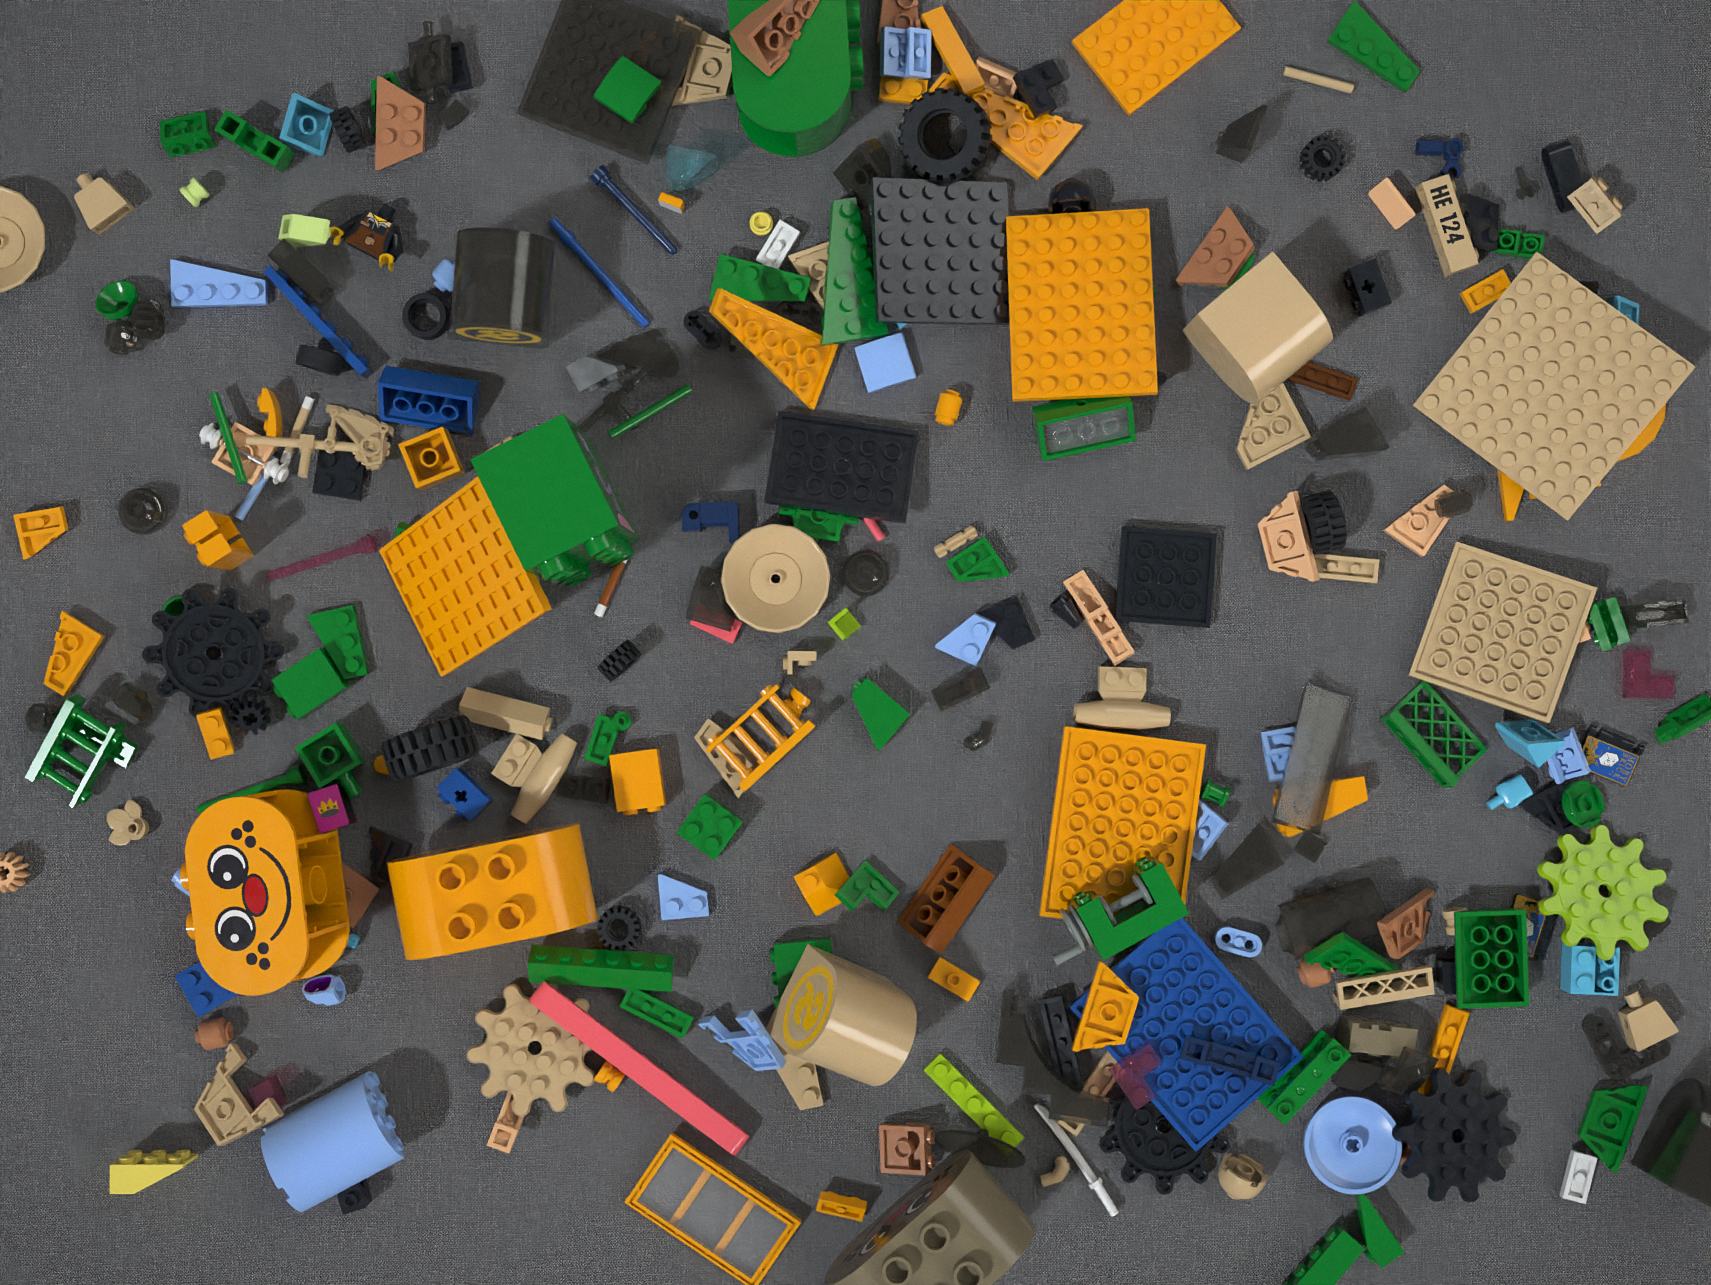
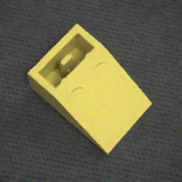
M130 1150L126 1155L120 1156L118 1160L110 1164V1194H135L182 1169L196 1159L198 1153H190V1150H177L175 1153H166V1150H154L151 1153H142V1150Z

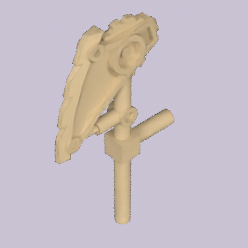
M327 404L326 412L330 413L331 426L328 427V434L325 440H316L315 435L300 434V439L247 435L246 444L299 448L301 458L298 476L301 478L308 477L311 454H315V449L325 450L327 453H334L335 451L352 452L357 462L361 461L367 470L371 469L373 471L383 467V462L386 461L385 458L390 455L389 449H391L390 442H387V437L391 436L394 439V428L382 421L379 423L373 416L367 414L364 416L357 410L349 409L348 411L341 406ZM336 424L343 429L352 442L335 441Z

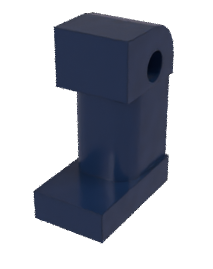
M737 501L688 504L682 510V531L702 532V528L728 527L729 543L734 544L740 538L739 504ZM697 512L698 517L694 520L691 519V514Z

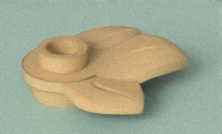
M133 800L126 802L124 810L113 809L107 813V823L110 828L114 829L109 837V841L115 845L123 846L132 840H141L149 832V825L142 818V809Z

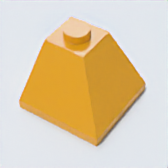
M836 852L794 874V879L816 916L842 903L835 894L848 880L849 875Z

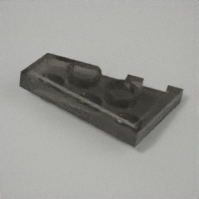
M1260 823L1256 825L1210 878L1222 900L1284 865L1283 860Z

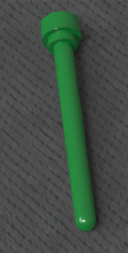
M300 764L291 767L290 771H287L285 775L197 806L196 811L201 814L211 805L224 799L263 793L288 783L291 785L303 784L307 782L305 770Z

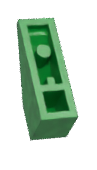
M1354 1194L1361 1242L1367 1249L1363 1253L1371 1264L1376 1262L1382 1269L1405 1252L1365 1194Z

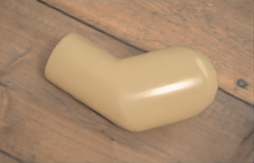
M1064 1156L1057 1157L1054 1160L1056 1167L1052 1172L1040 1175L1043 1187L1064 1180L1070 1169V1164L1067 1163V1159Z

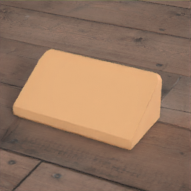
M979 57L975 66L985 82L983 89L992 90L993 93L1004 98L1005 96L1013 98L1017 89L1013 76L1017 72Z
M1385 178L1368 193L1369 197L1394 229L1400 228L1416 215L1389 178Z

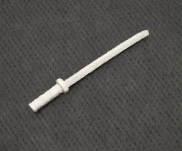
M1035 1104L1034 1108L1049 1125L1089 1181L1090 1189L1095 1190L1110 1216H1115L1119 1211L1101 1184L1103 1182L1101 1177H1096L1083 1156L1050 1112L1042 1105Z

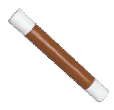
M627 560L614 566L594 612L595 615L603 617Z

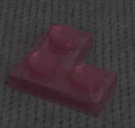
M1623 650L1622 698L1673 699L1674 675H1650L1651 651Z
M1148 1042L1108 1068L1136 1110L1156 1097L1143 1076L1157 1068L1162 1062Z

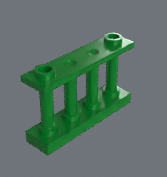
M79 694L65 700L25 776L31 782L47 777L74 794L69 804L72 808L81 803L85 804L93 794L91 789L113 748L123 739L124 733L122 732L126 726L125 723L121 722L110 728L86 713L82 707L86 699ZM79 719L106 736L101 747L73 731L71 726L74 721ZM65 739L71 740L95 756L90 767L63 750L61 745ZM58 758L85 775L80 786L54 771L51 766L53 760Z
M1321 1028L1299 1050L1304 1057L1275 1082V1086H1270L1257 1098L1284 1126L1351 1056L1334 1038H1331Z

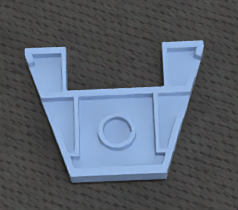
M753 1010L741 1011L735 1018L745 1028V1031L730 1032L714 1015L703 1017L698 1023L704 1030L706 1027H709L716 1033L714 1038L720 1043L727 1042L735 1048L732 1052L755 1071L781 1069L786 1063V1059Z

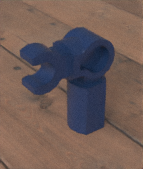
M1453 138L1447 142L1436 139H1417L1415 146L1416 155H1444L1443 161L1446 162L1441 170V176L1447 175L1449 168L1454 170V178H1458L1461 175L1462 169L1458 161L1461 159L1464 146L1460 139Z

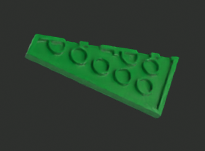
M856 197L833 200L830 209V237L827 247L828 263L825 273L824 314L821 323L823 327L820 347L882 337L888 334L886 323H876L874 271Z

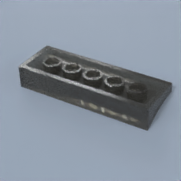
M1309 682L1304 685L1271 822L1317 835L1320 834L1351 697L1323 689Z

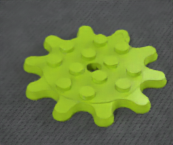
M1596 824L1591 828V837L1586 844H1580L1571 834L1559 835L1557 844L1563 853L1562 860L1559 863L1542 861L1537 866L1539 876L1547 879L1553 885V893L1549 897L1541 899L1538 907L1544 915L1558 914L1564 918L1566 927L1561 934V940L1564 945L1573 947L1582 938H1590L1595 943L1597 956L1605 961L1613 958L1615 944L1619 940L1627 941L1636 951L1645 950L1648 947L1649 940L1643 930L1644 922L1647 920L1658 923L1664 922L1668 917V910L1666 907L1658 904L1652 895L1653 888L1664 884L1666 873L1659 868L1645 869L1641 865L1639 856L1644 847L1643 842L1638 838L1632 837L1624 845L1616 846L1610 840L1608 828L1602 824ZM1600 885L1607 886L1608 897L1600 895Z

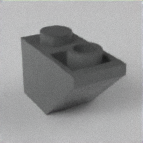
M594 354L584 356L566 366L578 391H588L589 394L600 389V383L606 380L610 383L620 378V372L626 369L624 364Z

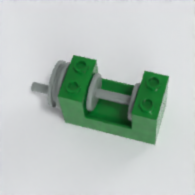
M1145 856L1137 860V865L1132 867L1135 873L1132 879L1137 890L1107 905L1101 894L1095 896L1091 891L1086 892L1085 890L1076 893L1073 896V900L1067 905L1068 911L1065 912L1063 908L1059 911L1077 944L1052 957L1055 964L1058 966L1086 951L1085 945H1088L1089 948L1093 947L1095 952L1103 960H1106L1188 915L1189 912L1163 863L1153 856L1150 858ZM1140 898H1142L1141 901H1139V902H1137V903L1131 905L1130 907H1128V908H1126V909L1120 911L1119 913L1113 915V913L1117 912L1118 910H1120V909H1122V908L1128 906L1129 904H1131V903H1133V902L1139 900Z

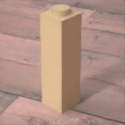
M469 687L466 688L459 705V716L465 715L470 719V722L540 740L543 739L545 731H550L553 718L549 717V707Z

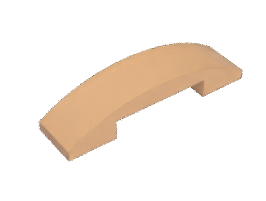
M508 1091L487 1146L510 1154L525 1116H518L514 1113V1097Z

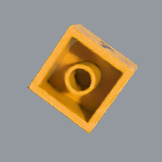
M443 426L398 444L415 488L420 491L466 474L449 430Z

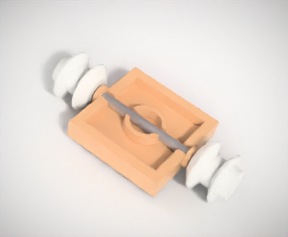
M235 422L231 432L248 480L247 483L255 487L263 471L264 478L269 479L273 477L274 484L284 482L289 475L288 464L283 463L280 466L278 458L270 460L278 447L246 444L247 435H261ZM214 423L205 425L199 434L201 443L206 444L210 442L211 449L220 446L211 463L235 475L221 430H215L216 425Z

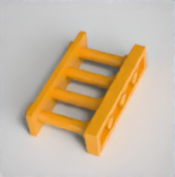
M769 684L760 692L762 698L721 736L717 732L707 741L710 746L706 751L709 753L716 748L741 775L739 778L742 781L738 785L744 792L816 726L810 719L807 722L803 719L800 720L775 693L780 688L778 684L774 687ZM767 699L793 726L792 729L795 733L789 738L785 735L782 736L758 710ZM750 715L776 743L777 749L771 755L768 752L765 753L740 726ZM734 732L758 758L757 762L760 765L755 770L747 769L724 744L723 740L730 733Z

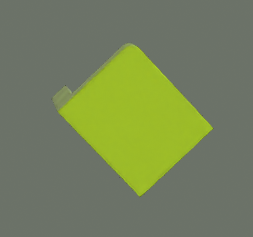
M844 608L828 621V624L842 641L861 627L847 608Z

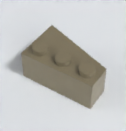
M1341 1014L1337 1042L1348 1052H1361L1378 1057L1390 1055L1393 1059L1405 1060L1406 1057L1414 1058L1418 1029L1412 1025Z

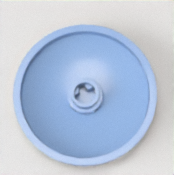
M1341 1096L1331 1099L1316 1109L1306 1125L1303 1148L1307 1163L1320 1181L1338 1192L1364 1194L1374 1191L1383 1186L1393 1176L1401 1159L1402 1142L1396 1141L1392 1136V1128L1396 1123L1385 1109L1369 1099L1359 1096Z

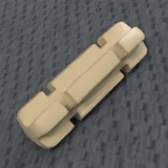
M969 526L964 529V532H959L945 540L944 544L940 543L935 546L934 552L937 557L942 558L948 554L947 552H952L966 544L967 540L971 541L976 538L978 533L973 526Z

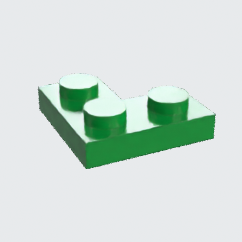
M865 860L836 892L835 896L851 911L859 905L865 896L884 911L900 892Z

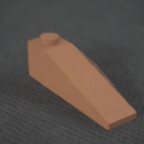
M769 0L746 16L730 34L740 52L764 74L771 76L787 60L790 55L788 50L793 41L799 39L802 25L806 19L811 17L820 0Z

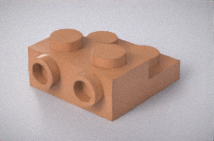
M881 1123L879 1125L881 1173L927 1175L932 1171L936 1164V1156L934 1153H931V1144L935 1141V1132L933 1129H930V1123Z

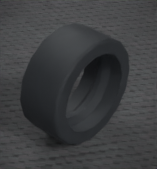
M419 293L412 296L405 303L402 311V320L406 329L415 337L423 340H434L442 336L447 330L450 323V313L447 306L437 296L430 293ZM422 303L433 304L439 310V323L431 330H421L413 322V312Z
M300 345L295 363L315 371L340 376L344 357L312 346Z

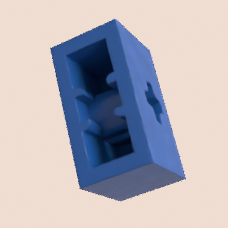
M461 767L455 768L436 788L440 792L438 794L440 799L446 804L451 803L457 809L455 811L456 814L464 821L467 819L469 821L475 820L494 800ZM466 791L467 794L465 797L468 800H460V792Z

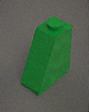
M860 678L851 688L854 691L851 696L875 747L880 751L910 714L871 680L866 678L863 681Z

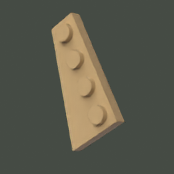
M829 241L788 256V259L800 275L812 278L809 290L823 311Z

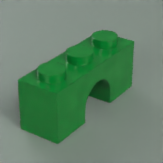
M227 109L214 129L226 140L281 173H284L295 155L288 146L270 135H265L258 131L248 122Z

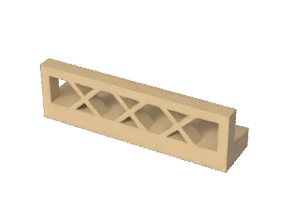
M1425 965L1336 980L1337 992H1333L1334 1002L1340 1010L1435 994L1432 967ZM1426 973V977L1415 978L1417 974ZM1400 977L1403 979V981L1390 983L1394 978ZM1377 981L1379 984H1381L1368 986L1370 982ZM1353 985L1354 987H1356V989L1343 991V987Z

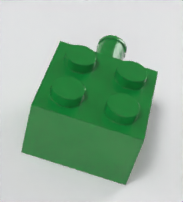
M343 722L332 724L295 747L319 788L328 787L337 781L341 783L349 799L363 792L352 774L354 770L367 763Z

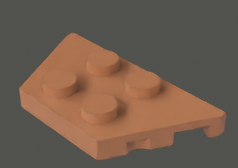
M377 76L375 170H383L388 166L425 152L426 103L381 76Z
M1228 206L1175 280L1178 285L1184 286L1186 283L1198 284V286L1215 285L1217 287H1229L1254 251L1255 246Z
M1424 889L1377 922L1389 957L1399 960L1424 941L1426 924L1430 912L1425 911L1427 900L1434 898V890Z

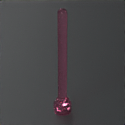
M372 534L362 536L361 540H358L356 544L268 572L266 578L269 581H274L359 552L362 554L366 553L367 555L377 552L376 541Z

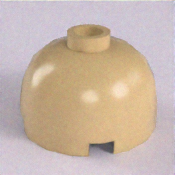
M1232 1153L1224 1155L1218 1171V1180L1227 1195L1232 1199L1245 1200L1252 1199L1260 1194L1268 1179V1174L1264 1175L1262 1172V1165L1242 1154H1239L1238 1158L1231 1157Z

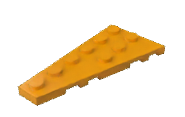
M945 72L929 89V92H934L937 88H943L944 90L951 88L960 92L952 75ZM986 88L985 90L981 89L969 94L985 110L986 117L991 123V144L1037 181L1083 127V125L1078 123L1072 124L1064 121L1062 117L1057 115L1045 114L1034 118L1027 104L1007 96L1004 98L996 95L992 90Z

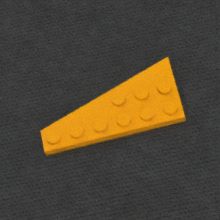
M717 288L709 312L809 409L814 410L839 344L820 347L822 335L732 293Z

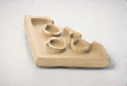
M1284 383L1279 385L1258 404L1250 403L1235 449L1246 470L1311 438Z

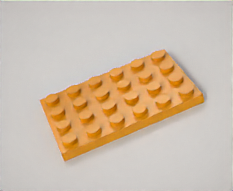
M1123 0L1074 38L1071 43L1126 114L1130 116L1238 33L1241 27L1220 0Z

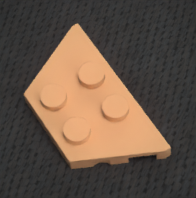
M1293 491L1287 494L1288 497L1281 504L1276 505L1271 510L1270 515L1265 516L1258 523L1269 570L1285 572L1293 577L1299 576L1311 582L1318 581L1320 578L1298 491Z

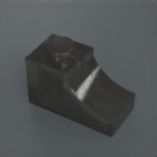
M978 667L931 690L942 712L991 687L981 667Z

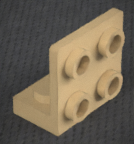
M1593 175L1587 182L1568 195L1567 198L1595 233L1598 234L1622 216L1621 209L1623 204L1616 195L1610 197L1606 192L1609 187L1601 177L1596 179Z

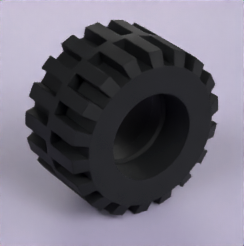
M1331 490L1301 497L1300 502L1313 554L1317 555L1344 548L1347 539L1346 522L1342 507Z

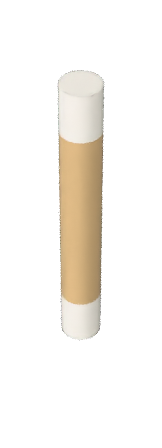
M305 397L289 438H300L315 399ZM285 447L280 462L289 465L295 448Z

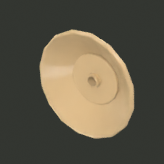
M0 186V293L23 284L38 268L45 251V227L37 208L21 193Z
M769 524L751 529L734 542L724 559L721 583L727 604L740 620L757 630L781 633L800 628L817 615L828 596L831 575L826 555L811 536L793 526ZM775 574L780 577V582L776 584L771 581V577Z

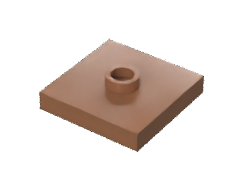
M342 862L349 926L355 928L382 888L345 862Z

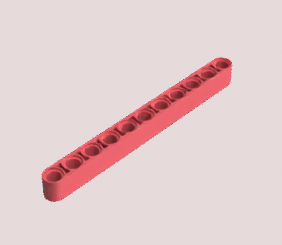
M543 981L530 997L529 1002L732 1155L736 1156L750 1138L740 1127L547 982Z

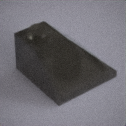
M1261 105L1230 123L1224 132L1219 131L1215 141V145H1218L1216 154L1242 163L1252 150L1268 106Z
M876 138L860 144L833 172L852 198L856 197L857 205L861 210L871 202L870 179L873 177L892 178L890 156Z
M701 565L693 586L685 618L731 632L736 614L725 599L721 583L722 571Z

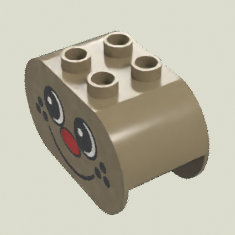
M964 1149L942 1161L864 1229L836 1258L828 1270L824 1282L826 1285H993L1013 1266L1026 1250L1034 1236L1036 1226L969 1149Z

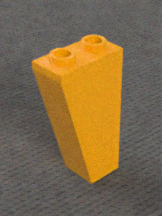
M1356 775L1276 788L1272 799L1274 808L1278 809L1279 818L1276 819L1277 829L1279 832H1282L1283 836L1292 837L1367 801L1368 796L1364 776Z

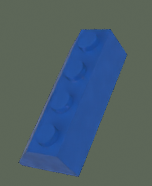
M385 366L378 380L380 420L431 429L443 426L449 432L474 434L479 406V381Z

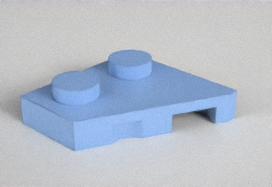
M973 613L961 625H958L947 636L939 640L935 648L976 666L996 622Z
M1200 798L1192 848V856L1197 860H1201L1229 824Z
M658 874L662 920L710 915L707 891L670 878L665 874Z

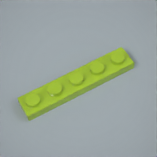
M941 1052L923 1068V1071L1007 1154L1024 1139V1135Z

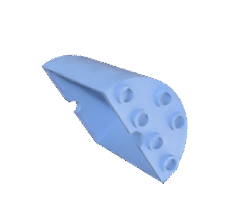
M368 1071L263 1127L262 1130L265 1132V1135L261 1137V1147L268 1171L278 1189L283 1187L287 1193L286 1201L297 1211L304 1212L404 1159L402 1153L404 1146L401 1139L395 1134L394 1128H396L394 1119L391 1115H386L385 1113L388 1102L379 1090L380 1080L375 1072Z

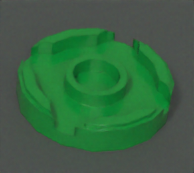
M1578 780L1568 784L1563 791V811L1573 825L1586 828L1595 826L1601 821V813H1604L1605 806L1603 797L1595 785L1592 786L1587 780Z

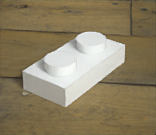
M779 220L755 261L759 264L779 269L799 237L800 231Z
M1571 1150L1560 1197L1586 1204L1597 1157Z

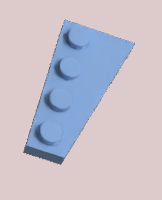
M170 259L171 306L174 308L268 305V282L266 280Z

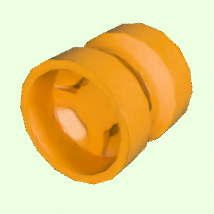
M794 687L789 692L788 699L783 700L798 718L802 715L801 711L803 708L808 707L812 702Z
M606 1060L594 1080L598 1083L606 1084L607 1089L614 1092L626 1074L616 1069Z

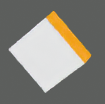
M664 192L660 193L658 199L660 206L681 214L683 213L685 205L682 199Z

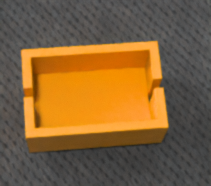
M205 510L182 525L185 533H183L185 539L190 545H196L198 551L196 554L197 558L204 566L207 565V567L231 571L254 556L242 537L232 544L228 543V541L240 534L228 515Z

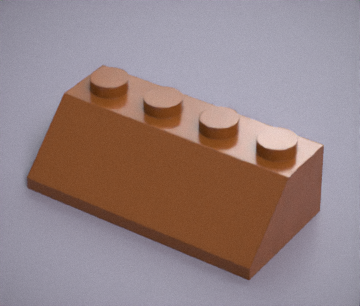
M950 844L897 922L926 946L942 954L995 875Z

